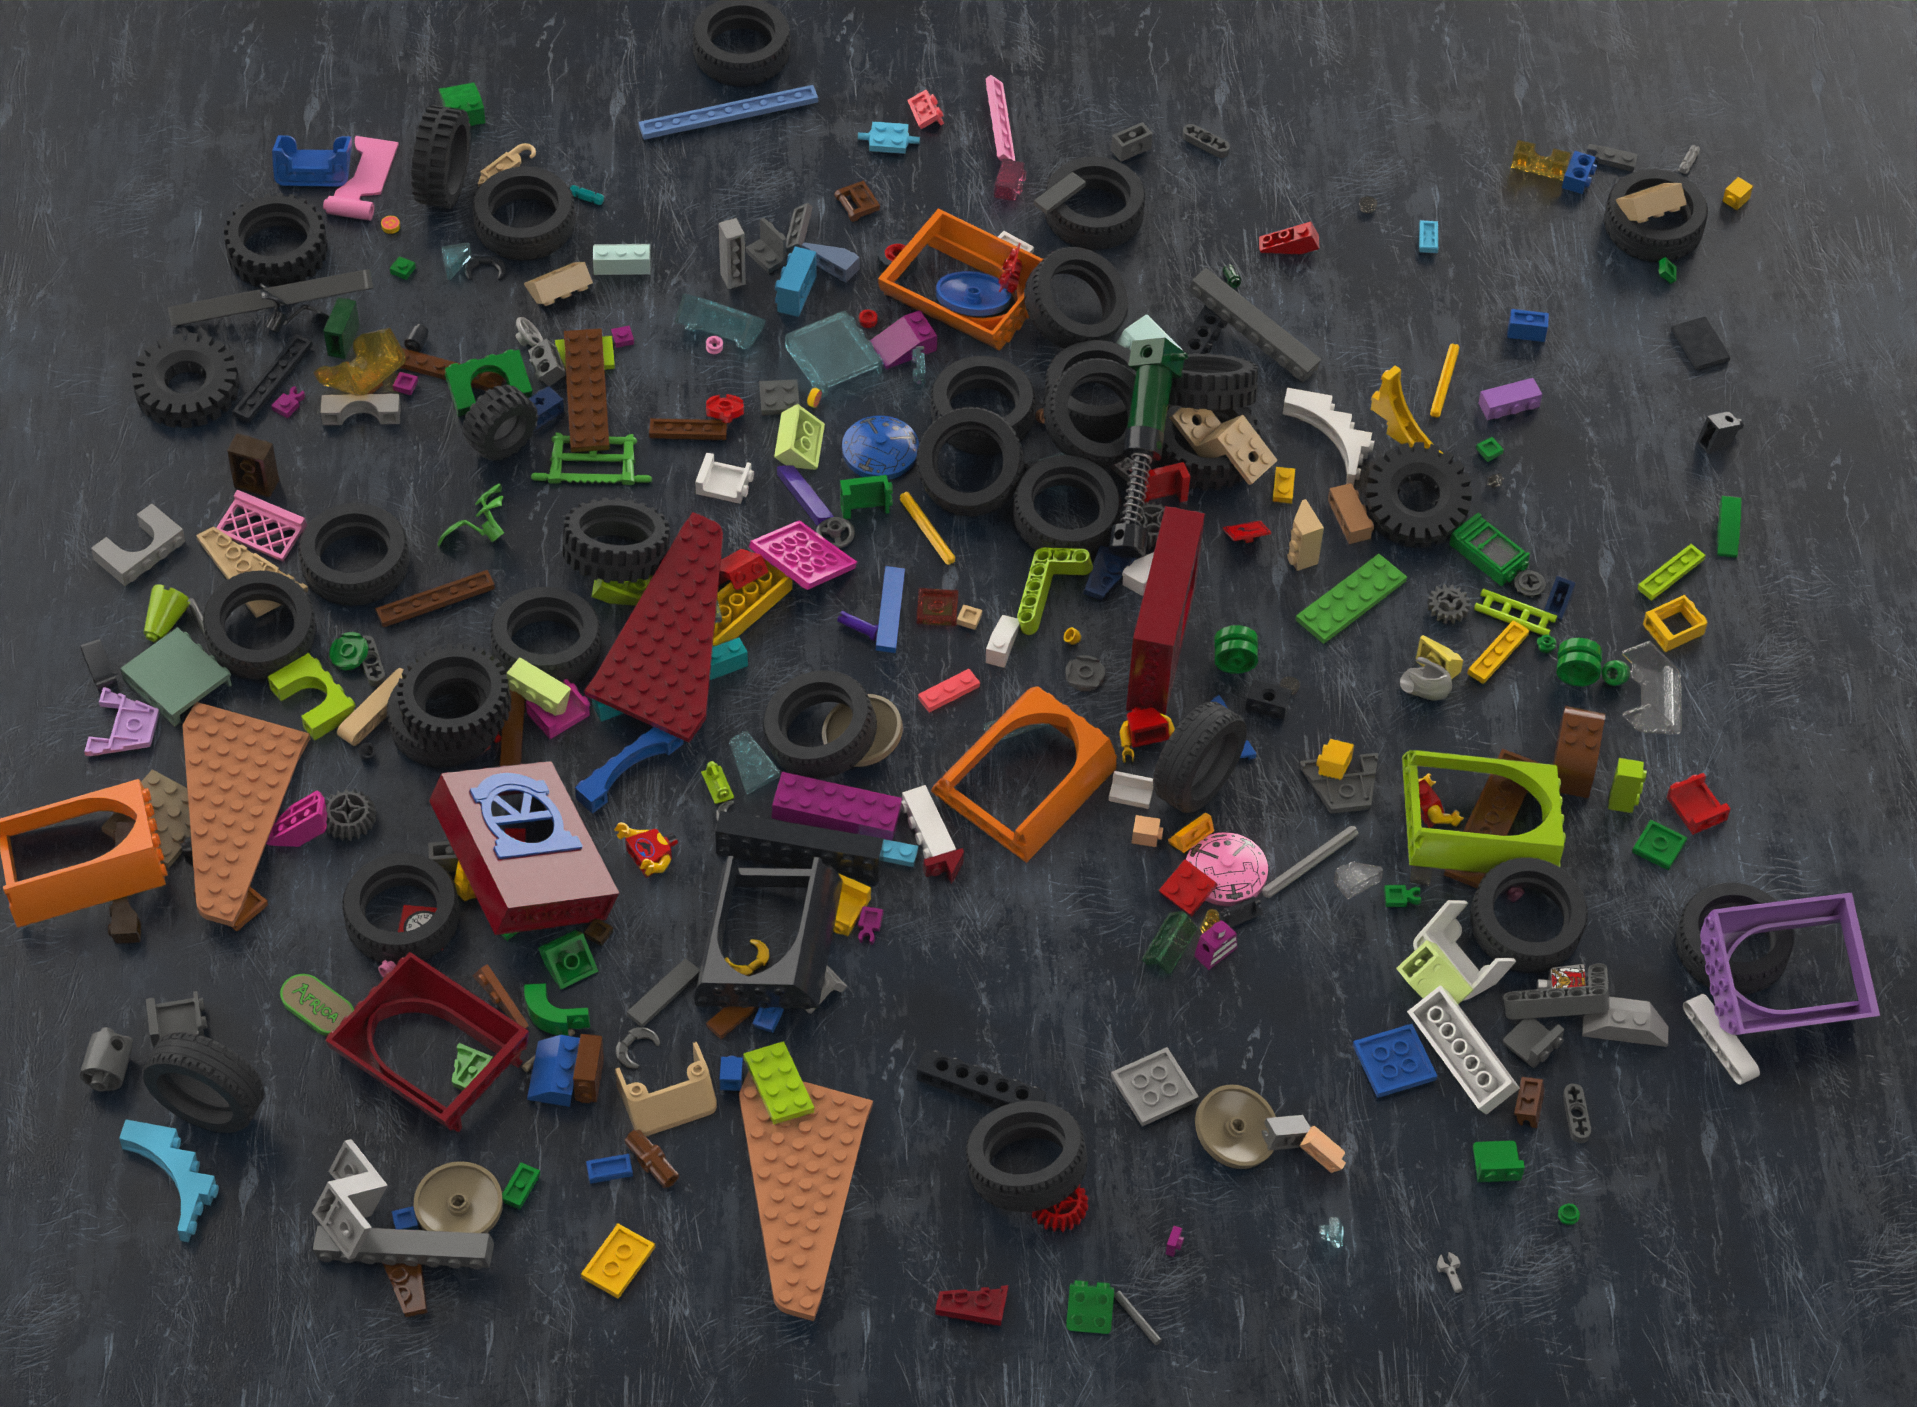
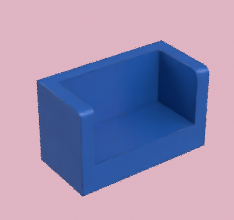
M1511 309L1507 338L1545 342L1549 313Z

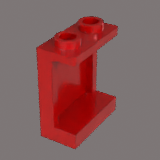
M1184 462L1148 471L1149 477L1147 478L1148 484L1146 485L1147 491L1144 493L1146 495V499L1143 500L1144 502L1148 503V500L1177 494L1180 502L1188 501L1190 475Z
M740 549L721 560L719 585L730 579L733 588L738 590L767 574L768 569L762 555Z
M1704 773L1692 775L1682 782L1673 783L1667 795V800L1692 835L1727 821L1731 810L1727 803L1720 805L1705 784L1706 775Z

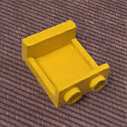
M839 874L843 880L834 932L848 936L861 915L862 907L867 906L871 900V887Z

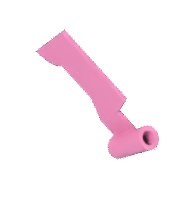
M356 136L355 147L362 154L356 173L352 179L335 191L334 196H329L328 199L324 200L323 209L326 210V214L371 221L374 214V203L361 201L360 198L361 196L380 195L382 193L399 143Z

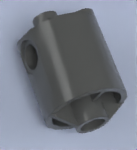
M107 1027L93 1033L90 1037L79 1074L80 1079L97 1091L119 1089L122 1086L133 1049V1039L129 1036L114 1033L111 1028Z

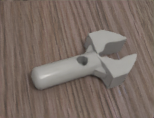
M1449 1252L1448 1259L1451 1263L1449 1266L1444 1262L1441 1254L1437 1262L1438 1272L1447 1273L1454 1292L1459 1293L1462 1291V1286L1455 1269L1460 1267V1261L1457 1256Z

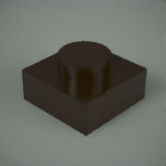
M595 918L585 930L584 937L602 947L614 932L613 927Z

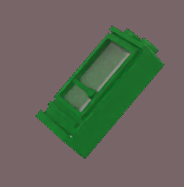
M1479 512L1451 534L1449 545L1500 586L1507 581L1511 582L1517 573L1526 570L1529 566L1530 553H1526L1483 519Z

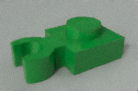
M1385 885L1384 887L1386 907H1406L1407 902L1414 905L1421 904V897L1413 896L1420 895L1419 887H1413L1410 890H1406L1405 885Z

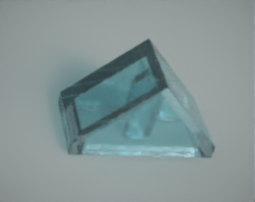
M470 243L441 247L447 279L451 280L472 257Z

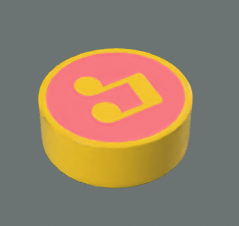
M395 216L384 217L381 221L382 230L388 234L398 232L400 229L399 219Z
M813 388L810 391L807 399L808 406L817 407L822 396V390Z

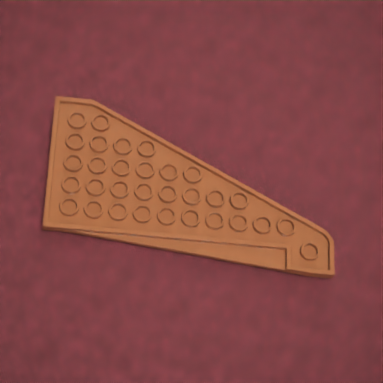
M197 702L183 723L196 905L198 913L203 918L233 927L244 906L248 889L296 765L310 740V733Z
M748 1071L739 1093V1101L773 1300L780 1311L814 1321L823 1296L858 1151L873 1101L803 1082L814 1105V1113L773 1125L753 1078Z

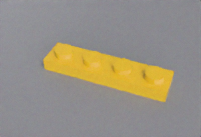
M1513 620L1472 664L1467 674L1484 684L1529 635L1530 630Z

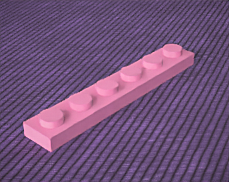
M990 75L986 78V89L989 98L988 102L991 111L990 115L997 157L1000 161L1011 166L1015 163V155L1004 87L1001 81Z

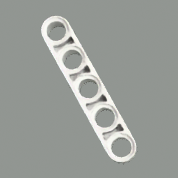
M1705 994L1696 996L1683 1003L1686 1015L1737 1084L1741 1085L1760 1075L1758 1065L1737 1036L1725 1032L1720 1027L1718 1017L1714 1011V1005Z

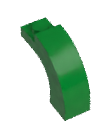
M546 983L524 985L527 1012L532 1022L538 1028L550 1034L569 1036V1029L590 1028L588 1008H556L548 1002Z

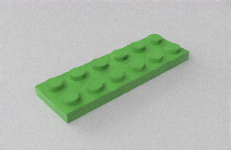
M1378 554L1296 615V621L1324 644L1404 584L1407 576Z

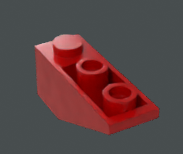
M1307 222L1260 236V252L1308 253L1319 249V235L1313 224Z

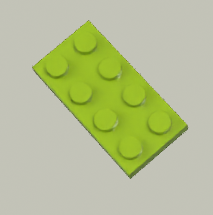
M784 1041L743 1054V1059L773 1125L814 1113V1105Z

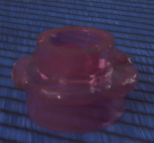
M1522 886L1509 889L1506 892L1509 895L1507 900L1510 899L1513 903L1516 902L1525 893L1521 888Z

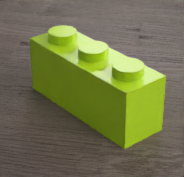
M1619 758L1609 794L1608 809L1633 813L1634 806L1639 804L1643 783L1646 780L1647 771L1643 770L1644 762Z

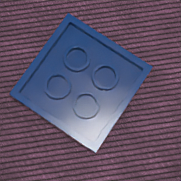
M1413 1024L1353 1041L1352 1046L1377 1098L1437 1080V1074Z

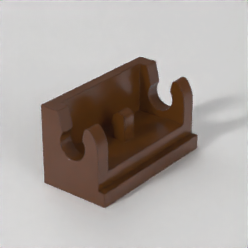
M1521 1078L1514 1112L1520 1125H1523V1120H1528L1532 1128H1538L1545 1093L1543 1079Z

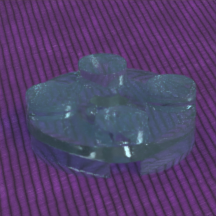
M916 346L915 349H912V363H915L916 366L912 370V380L917 382V385L925 384V379H921L924 378L925 355L920 353V351L924 350V346Z

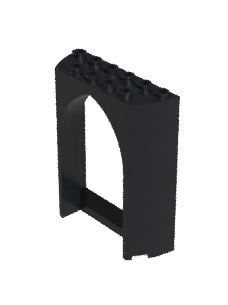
M728 856L725 864L722 866L695 991V1005L701 1007L720 1006L723 1008L729 1006L742 1008L780 1007L783 1009L819 1008L843 880L833 867L828 868L819 857H814L812 869L738 868L734 857ZM734 887L808 888L798 936L791 949L778 963L761 973L746 976L734 970L725 961L722 953V942Z

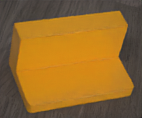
M1206 812L1169 838V844L1183 853L1188 851L1214 832L1211 815Z

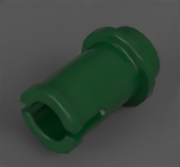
M1228 265L1230 271L1225 266L1222 272L1227 278V284L1232 288L1239 287L1241 277L1236 274L1232 265Z

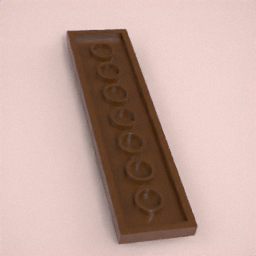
M602 328L564 331L571 452L610 450Z
M1502 749L1498 756V759L1539 763L1505 749ZM1490 774L1463 832L1508 836L1528 790L1511 779ZM1445 869L1444 876L1478 888L1481 880L1487 874Z

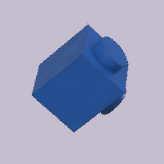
M736 1056L721 1057L720 1090L740 1091L742 1088L743 1058Z

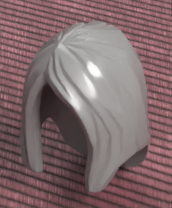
M1418 657L1416 661L1425 666L1409 668L1400 679V687L1404 692L1434 701L1446 699L1452 690L1450 673L1442 666L1426 658Z

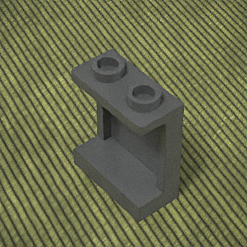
M197 991L193 992L194 998L156 1004L154 998L146 999L149 1032L153 1046H156L162 1037L175 1032H187L204 1036L203 1029H207L206 1016H202L201 1011H205L203 998H199Z

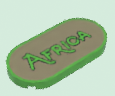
M309 974L294 975L287 979L281 987L280 996L284 1007L324 1036L335 1030L340 1025L342 1019L354 1011L349 1001Z

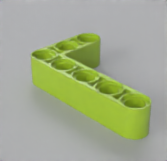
M1040 548L1035 552L1017 614L1022 633L1032 635L1039 629L1053 574L1086 575L1092 571L1093 564L1086 549Z

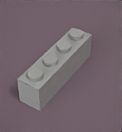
M737 218L720 222V274L727 288L731 289L746 284L745 238Z

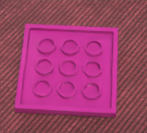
M800 520L756 538L749 545V548L755 553L761 554L772 566L781 570L787 577H790L807 590L851 571L857 565V561Z

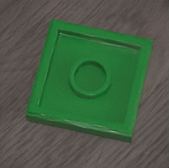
M1650 820L1633 847L1632 853L1669 870L1687 842V837Z

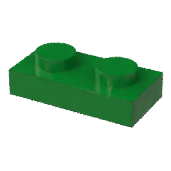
M520 1162L502 1193L503 1203L521 1210L541 1175L540 1170Z

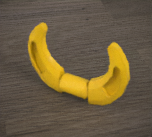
M750 940V944L758 949L757 959L748 966L735 965L730 962L728 957L725 958V961L737 972L746 976L752 975L753 971L762 965L765 966L769 960V949L759 940Z

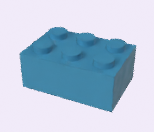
M795 246L793 252L789 253L786 267L783 266L781 271V279L777 280L775 285V291H777L775 298L777 312L799 317L816 279V251Z

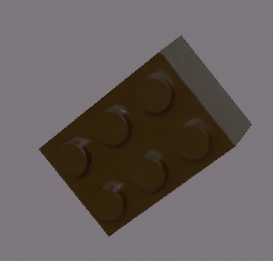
M237 433L227 449L234 487L270 497L279 482L273 443Z

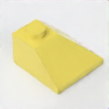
M1424 635L1420 637L1416 659L1423 657L1442 666L1450 673L1451 679L1461 672L1463 659L1457 653Z

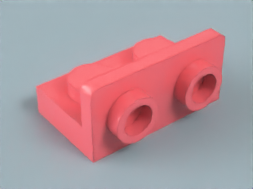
M927 90L907 100L921 129L935 121H938L940 125L944 124L941 118L944 115L941 109L936 106L938 101Z

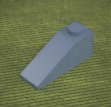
M811 243L802 244V248L816 251V266L845 283L860 269V257L845 248Z

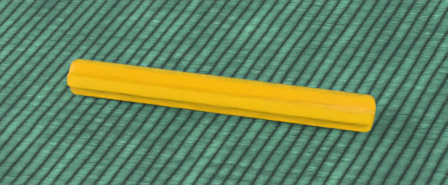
M1452 343L1449 346L1430 412L1432 417L1438 418L1441 415L1460 348L1458 344Z
M909 492L902 493L900 501L947 565L954 563L955 556Z

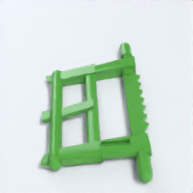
M556 432V435L551 438L554 446L552 457L550 458L552 462L550 473H533L531 475V479L534 481L548 480L552 484L561 483V481L569 483L572 481L586 483L588 481L599 484L601 482L606 484L609 482L613 484L622 482L623 485H634L635 482L650 483L652 481V477L649 475L634 476L633 463H636L634 459L633 445L637 443V439L633 437L634 434H629L626 437H609V444L624 445V454H597V451H590V454L563 453L564 443H570V436H563L561 433ZM562 461L623 462L622 474L561 473Z

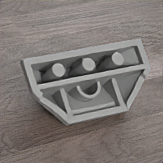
M1609 997L1610 1008L1607 1012L1586 1014L1583 1017L1582 1036L1668 1046V1025L1648 1001Z

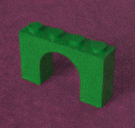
M510 349L503 352V354H490L483 359H470L466 363H454L445 368V378L457 416L466 415L470 411L471 405L476 403L471 383L475 377L485 372L500 375L505 379L507 385L518 388L528 399L532 397V388L519 350L514 351Z

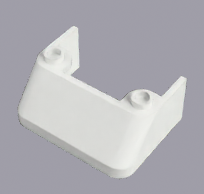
M1448 900L1415 937L1413 947L1416 950L1426 940L1438 945L1473 988V991L1463 1000L1466 1001L1494 986L1516 960L1514 958H1496L1490 965H1485L1479 971L1456 943L1462 933L1461 924L1456 917L1468 903L1467 901Z

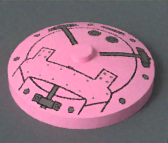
M1234 833L1211 834L1194 845L1187 854V861L1218 884L1205 900L1209 903L1220 906H1233L1250 899L1252 896H1258L1266 884L1268 875L1266 857L1253 841L1244 836Z

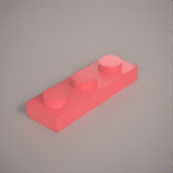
M967 669L918 694V699L927 711L931 712L979 688L980 682L972 671Z

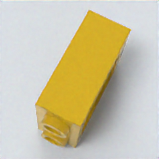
M1686 595L1646 612L1643 621L1644 627L1665 652L1704 635L1708 623L1705 616L1699 613L1694 603ZM1681 612L1692 627L1673 635L1661 620Z

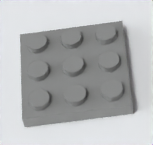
M1168 1047L1111 1072V1078L1141 1126L1147 1125L1199 1100L1198 1094Z

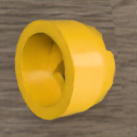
M1071 627L1064 633V641L1075 645L1081 641V634L1078 630Z

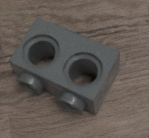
M547 338L528 350L531 357L529 359L530 363L535 368V376L540 382L551 386L566 376V370L559 351Z

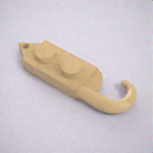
M524 143L516 146L510 152L504 153L480 171L481 176L478 187L489 177L500 171L520 167L521 157L519 153L523 150H530L532 152L530 158L532 159L536 155L534 146Z

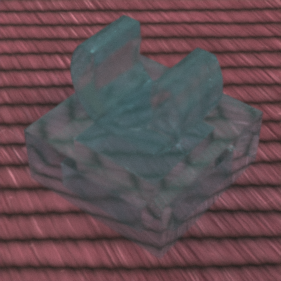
M1330 1217L1329 1225H1320L1319 1234L1322 1235V1240L1331 1241L1334 1248L1342 1247L1344 1227L1339 1217Z

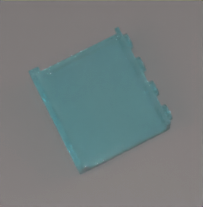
M846 310L785 334L787 350L814 388L822 390L821 398L828 396V387L875 368L879 374L882 373L883 359L881 355L875 352L872 343L867 341L863 330L856 326L854 318L849 316Z

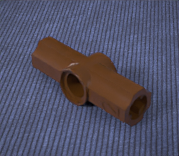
M640 1129L630 1132L624 1139L625 1144L637 1156V1160L643 1170L647 1173L650 1172L663 1188H669L674 1185L679 1178V1174L668 1163L661 1148L656 1144L653 1145Z

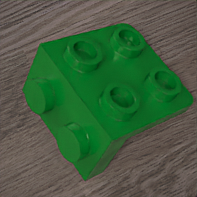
M1514 1141L1475 1142L1473 1144L1478 1182L1521 1181L1525 1168L1524 1161L1518 1159L1517 1146Z
M1075 1280L1074 1284L1070 1283L1067 1329L1080 1332L1110 1333L1114 1287H1110V1283L1097 1282V1286L1088 1285V1281Z

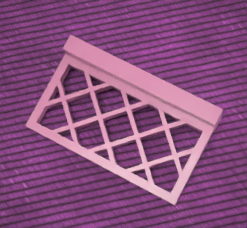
M237 490L234 494L235 500L220 521L217 529L231 537L233 541L283 562L301 533L306 529L307 523L305 518ZM237 507L245 511V514L234 517L233 513ZM261 516L262 521L251 524L249 517ZM247 518L249 525L237 528L236 521ZM272 522L278 524L279 528L267 530L266 524ZM234 523V530L228 532L223 530L225 525ZM264 525L265 532L254 535L253 528ZM289 529L295 531L293 536L284 538L283 531ZM251 531V537L243 539L239 535L241 532ZM281 533L282 539L271 543L269 536ZM267 537L269 544L257 545L256 540ZM284 544L285 548L281 554L274 552L273 547Z

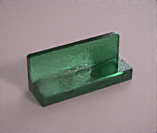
M1184 911L1169 913L1141 960L1146 965L1159 964L1166 974H1171L1198 927Z

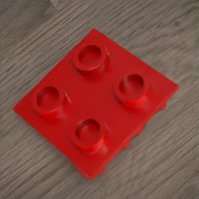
M1021 243L1015 249L1012 248L1009 258L1005 259L1002 269L1004 273L999 278L998 284H1001L999 292L1003 288L1007 289L1010 293L1017 290L1023 266L1022 261L1017 259Z

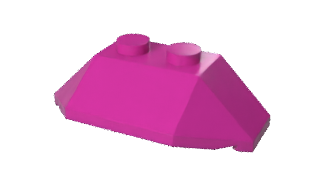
M318 790L291 805L281 814L276 823H274L266 844L271 846L299 847L318 835L323 834L327 827V809L325 798Z

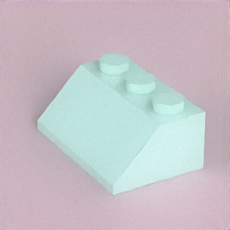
M594 244V275L650 274V244Z
M1148 315L1143 316L1124 329L1116 344L1131 351L1132 341L1165 337L1180 348Z

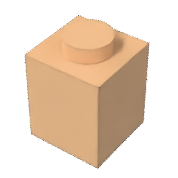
M1136 815L1132 844L1156 847L1157 840H1162L1163 827H1160V819Z

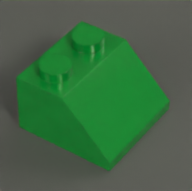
M577 930L538 948L546 968L560 989L598 972L583 933Z

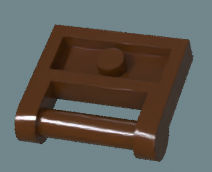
M864 180L841 188L834 193L835 198L841 202L852 222L857 221L862 216L880 210V204ZM846 196H851L858 209L854 210Z

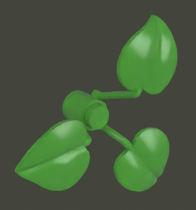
M500 483L485 492L475 503L477 505L481 502L484 507L476 515L478 518L484 512L488 519L482 525L484 529L481 530L467 520H461L442 534L437 544L438 547H440L446 535L463 525L470 526L482 536L486 534L491 542L504 534V531L496 523L489 510L502 506L503 496L501 495L492 500L488 505L486 504L489 495L501 492Z

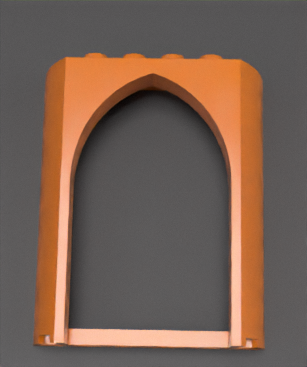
M937 209L878 278L879 288L885 295L918 311L921 310L922 313L1000 351L1006 342L1009 343L1016 330L1019 331L1025 319H1029L1024 302L1025 284L1030 273L1043 259L1021 248L1019 249L1017 259L1022 261L1023 266L1017 290L1011 293L1016 303L1008 313L995 317L978 318L951 311L894 283L927 244L998 279L1004 273L1002 266L1005 259L1009 258L1012 248L1015 249L1017 246L943 210Z
M1037 686L1028 689L932 787L931 792L1027 863L1114 772L1117 767V756L1110 738L1104 735L1100 729L1093 727L1085 718L1078 716L1067 705L1056 700L1052 694L1045 692ZM1050 724L1074 741L1076 762L1066 778L1015 830V833L954 788L1005 735L1026 725Z
M139 779L0 819V852L6 881L3 890L9 900V908L17 928L166 885L164 876L168 874L165 864H161V861L164 860L162 849H158L161 841L158 833H155L158 827L155 818H152L155 813L152 803H149V800H152L149 788L144 789ZM97 811L121 813L136 821L128 836L117 847L103 856L18 882L10 836Z

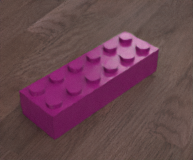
M782 772L772 804V819L893 841L901 812L902 798Z

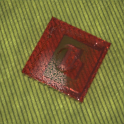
M919 588L917 624L956 626L958 590Z

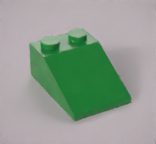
M475 83L439 89L443 107L466 111L470 119V126L485 123L484 106Z

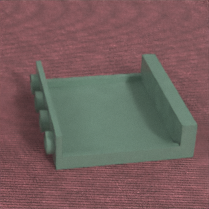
M178 627L121 667L123 680L152 707L159 709V713L174 727L181 723V713L223 683L228 687L231 686L229 670L224 666L221 667L214 656H209L199 643H194L187 632L183 633Z

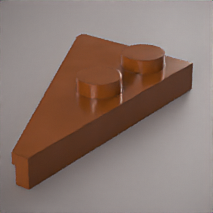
M488 964L472 975L489 994L492 1002L497 1004L511 1020L523 1028L529 1026Z

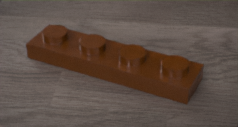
M650 418L649 438L726 440L727 423H723L721 420Z

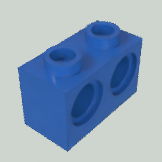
M1574 151L1564 175L1562 188L1583 194L1585 188L1590 186L1592 180L1590 175L1594 176L1597 168V165L1594 164L1596 157Z

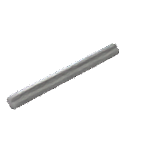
M1349 826L1263 887V895L1266 898H1271L1358 836L1356 827Z

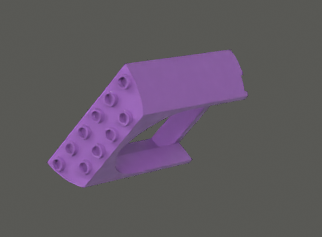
M1852 893L1714 909L1705 917L1700 933L1701 952L1705 956V970L1707 975H1709L1711 983L1710 992L1715 1001L1714 1011L1718 1017L1720 1027L1725 1032L1732 1035L1880 1016ZM1841 922L1859 1001L1791 1010H1774L1751 1002L1735 989L1729 960L1735 948L1746 937L1762 932Z

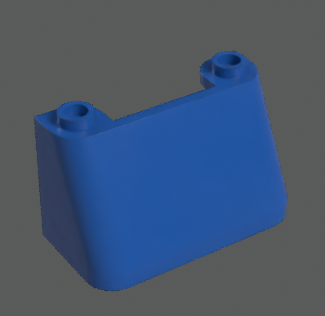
M278 135L272 150L274 180L283 186H343L346 184L349 176L352 137L341 136L336 138L333 150H297V143L293 137Z

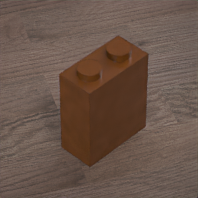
M580 1035L573 1076L576 1101L582 1103L597 1102L604 1062L602 1036Z

